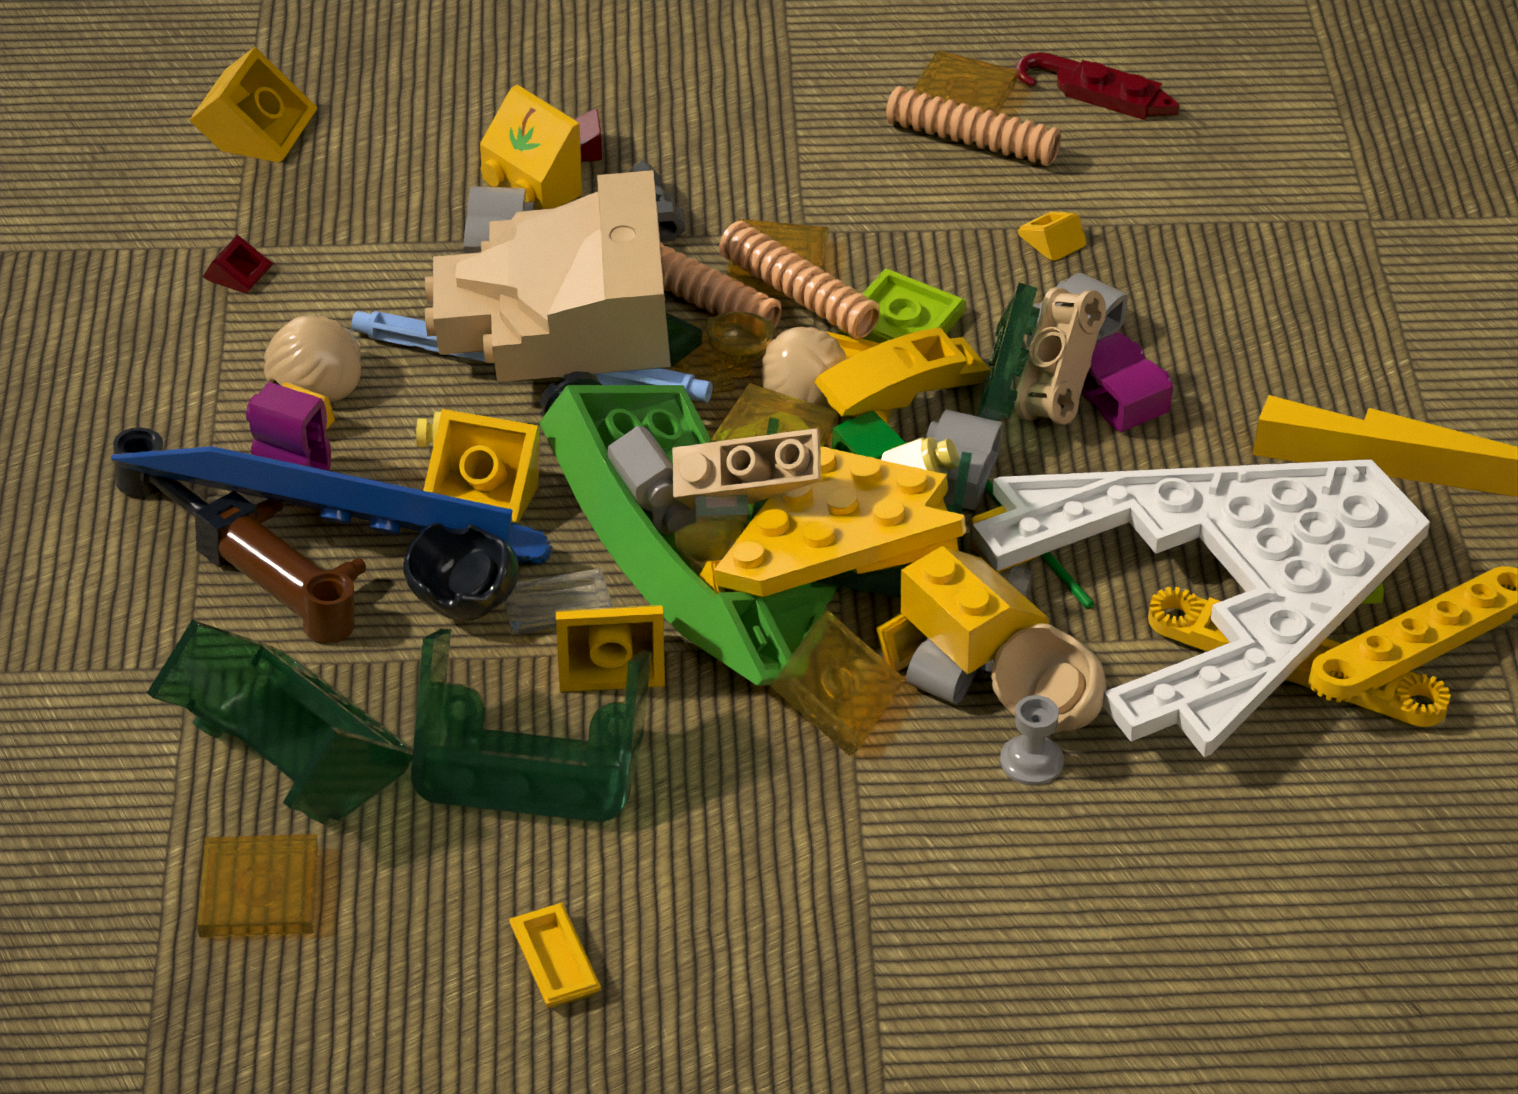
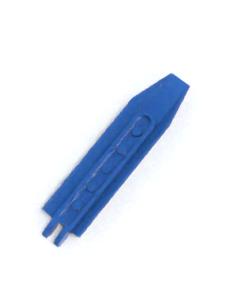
M213 446L113 454L111 456V460L123 469L227 491L235 490L241 494L321 510L320 518L336 523L350 524L351 517L371 521L369 528L395 535H399L401 527L420 531L421 534L427 526L437 522H441L443 525L454 529L467 528L468 524H473L503 538L513 548L519 562L526 564L533 562L534 565H541V563H546V560L550 559V554H553L551 551L553 547L550 546L551 542L550 540L547 541L548 537L544 536V532H539L538 529L533 531L532 528L511 523L513 510Z

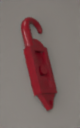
M1038 52L1023 56L1015 67L1016 77L1023 84L1029 86L1036 85V80L1026 73L1027 70L1032 68L1045 69L1058 73L1057 86L1059 90L1065 93L1066 97L1145 120L1147 116L1179 114L1180 104L1162 90V83L1146 79L1138 74L1116 70L1098 62L1087 60L1078 62L1051 53Z

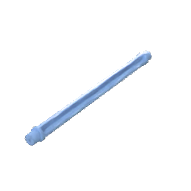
M356 311L353 315L352 330L368 334L370 339L409 347L418 346L429 351L439 352L436 336H427L426 322L424 320L374 311L372 314ZM484 351L449 354L485 362ZM663 368L593 374L597 376L602 385H684L691 400L703 403L710 401L713 389L712 382L695 379L693 374Z

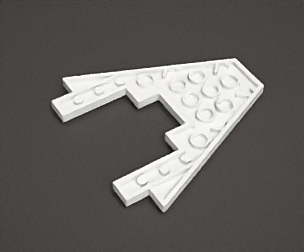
M1371 459L998 477L993 480V495L1001 505H1004L1007 512L973 524L972 540L998 571L1130 522L1156 554L1200 538L1246 591L1212 606L1211 620L1230 643L1104 691L1103 707L1130 742L1178 724L1202 756L1206 757L1211 755L1427 537L1430 521Z

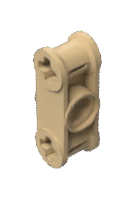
M1055 287L1046 293L1042 302L1041 315L1035 335L1029 347V354L1022 378L1015 391L1014 406L1017 415L1021 419L1033 421L1039 417L1050 418L1054 423L1065 425L1075 418L1084 381L1091 366L1098 334L1106 316V303L1100 292L1087 290L1082 292V294H1072L1066 289Z

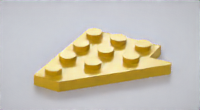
M821 447V481L768 498L714 569L717 586L765 597L961 537L966 532L965 517L962 514L936 509L948 492L947 474Z

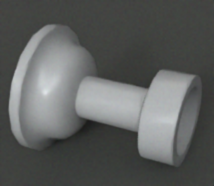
M1031 695L1024 697L1017 703L1015 708V726L1022 735L1006 742L1000 753V765L1004 773L1013 781L1024 785L1039 786L1050 783L1060 775L1064 766V755L1060 747L1047 738L1057 728L1059 709L1051 699L1045 696Z

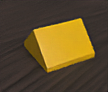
M442 409L423 491L512 509L511 523L518 524L539 486V426Z

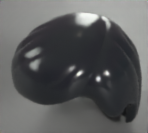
M437 522L427 526L412 542L403 561V572L410 590L433 611L453 620H475L487 615L492 609L506 601L512 594L519 578V562L513 548L503 538L473 524H468L467 528L454 529L443 525L441 522Z

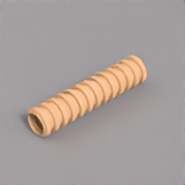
M896 87L892 91L887 103L886 117L889 124L896 125L900 122L901 127L909 128L912 125L915 131L921 132L925 129L926 134L930 135L938 132L939 137L945 139L950 135L952 141L959 142L961 139H964V143L967 145H972L976 142L978 148L985 149L989 146L990 151L998 152L1002 149L1004 155L1010 156L1012 153H1015L1016 158L1024 159L1028 156L1030 162L1036 163L1038 160H1041L1044 166H1050L1055 161L1060 148L1061 133L1059 128L1052 127L1050 130H1047L1046 125L1040 123L1037 127H1034L1033 121L1026 120L1024 123H1021V119L1018 117L1008 120V116L1000 113L998 116H995V112L991 110L983 113L982 108L976 106L971 110L969 104L961 103L957 106L956 101L950 99L944 103L943 97L936 96L932 99L931 95L927 93L919 96L918 91L912 89L907 93L905 87Z
M742 220L736 221L724 232L719 244V252L722 257L731 260L737 266H741L743 270L752 273L756 278L762 279L764 283L773 286L775 290L781 293L784 292V295L788 298L794 299L796 303L805 306L809 311L816 312L817 316L827 319L830 324L838 326L841 331L849 333L851 337L857 340L864 338L875 328L880 315V306L877 302L871 299L868 300V297L864 294L857 293L856 289L846 286L843 281L835 279L829 273H825L823 269L814 266L810 261L803 260L802 256L792 253L787 247L781 246L779 242L771 240L769 236L760 233L759 230L750 227L748 223Z
M660 242L664 291L672 292L676 297H683L686 302L694 303L698 308L706 309L708 313L718 315L722 320H729L732 325L741 326L744 331L753 332L758 338L768 336L776 328L781 316V303L779 300L769 298L767 294L757 292L755 288L745 286L740 281H734L732 277L722 275L720 271L710 269L706 264H699L696 259L687 258L685 254L676 252L671 247H665Z

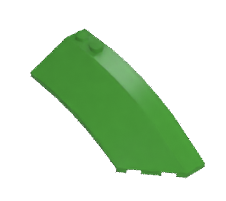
M567 385L539 424L577 502L597 536L623 573L651 605L663 606L664 618L682 636L755 685L798 682L804 675L808 664L806 658L809 650L816 643L825 619L823 616L825 608L833 598L837 586L825 587L817 580L765 597L743 591L717 594L699 576L706 562L722 560L757 514L753 507L749 504L741 507L701 511L686 528L673 532L671 535H665L655 528L609 461L608 446L637 426L644 427L652 433L672 463L673 447L712 442L684 385Z

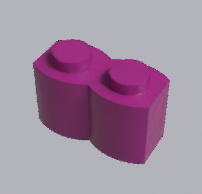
M1116 332L1096 341L1091 366L1086 375L1081 396L1088 402L1095 404L1102 417L1113 428L1123 432L1170 412L1171 396L1174 387L1170 375L1164 369H1160L1156 364L1145 359V354L1138 343L1132 342L1124 334Z
M268 382L259 394L252 396L246 408V420L249 422L250 431L254 438L251 446V455L330 471L331 446L329 439L325 435L327 412L323 400Z

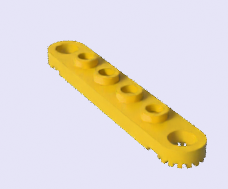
M1509 566L1496 567L1318 655L1313 660L1308 682L1311 685V689L1318 691L1317 695L1320 697L1324 694L1327 695L1326 700L1331 701L1332 697L1336 698V702H1341L1342 698L1346 702H1349L1351 698L1355 700L1360 693L1368 689L1373 691L1511 620L1512 615L1518 613V568ZM1335 672H1338V677L1344 674L1343 679H1337L1332 676L1335 675Z
M1166 587L1164 592L1161 589L1157 591V595L1154 594L1152 596L1148 621L1153 630L1160 635L1207 652L1230 643L1211 620L1213 604L1221 601L1210 597L1208 600L1197 597L1194 593L1192 595L1189 594L1190 591L1187 589L1182 592L1179 587H1175V590H1171V587ZM1174 608L1182 610L1186 614L1184 618L1179 616V620H1176V616L1170 619L1169 614L1165 616L1164 610ZM1326 638L1286 680L1311 688L1308 681L1313 660L1318 655L1341 643ZM1335 672V675L1332 677L1337 679H1343L1344 674H1342L1341 677H1338V672ZM1408 672L1373 691L1368 689L1360 693L1355 700L1351 698L1349 702L1415 726L1430 727L1439 724L1445 719L1451 694H1449V688L1444 687L1445 683L1442 680L1437 682V678L1434 676L1430 679L1427 678V674L1422 673L1421 676ZM1421 695L1430 698L1434 704L1433 706L1428 704V708L1425 707V704H1422V707H1418L1419 703L1413 704L1414 700L1409 698Z

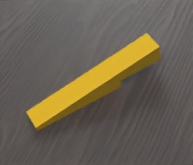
M1268 395L1258 419L1252 454L1255 456L1299 463L1372 459L1388 477L1518 497L1517 446L1368 408L1365 419L1362 420Z

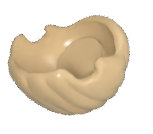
M320 315L299 316L284 325L271 339L264 355V375L268 382L274 383L276 380L281 386L283 382H289L327 396L330 403L337 402L350 395L360 380V347L352 333L347 328L342 327L338 321Z
M794 327L780 333L776 339L769 343L762 358L761 379L768 401L782 414L788 411L792 412L799 421H812L826 415L832 410V407L814 381L818 375L847 359L844 349L826 331H820L814 327Z
M1045 623L1035 624L1029 628H1023L1010 636L996 652L995 662L991 671L994 693L1014 716L1017 703L1027 696H1045L1057 705L1059 709L1058 724L1052 734L1083 728L1091 723L1101 711L1104 691H1106L1107 685L1100 660L1083 643L1052 625Z

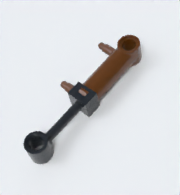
M139 427L124 430L113 441L114 454L164 450L162 437L158 432L148 428ZM114 462L116 486L122 493L128 496L145 497L161 491L195 517L196 550L219 568L227 563L232 564L303 619V630L309 638L317 642L334 643L344 640L352 634L355 627L353 581L357 579V576L366 571V564L362 559L356 558L351 562L339 565L333 570L323 571L262 525L263 522L271 519L274 514L283 509V502L268 499L253 505L234 490L209 503L180 480L123 469Z

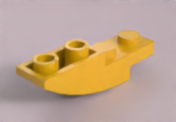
M941 327L903 335L866 349L821 373L814 383L825 395L833 409L838 411L841 416L867 413L872 410L882 411L908 407L919 392L981 384L990 369L963 337L950 339Z

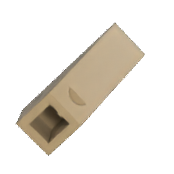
M818 428L673 447V497L697 512L746 506L821 481L820 430Z

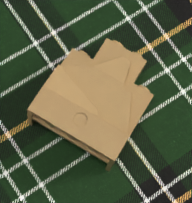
M654 170L597 175L598 191L558 208L516 212L511 220L489 221V241H481V253L433 257V276L425 277L427 304L433 305V307L425 308L427 336H436L439 355L484 351L485 362L495 363L497 382L563 377L565 374L575 371L597 374L671 367Z

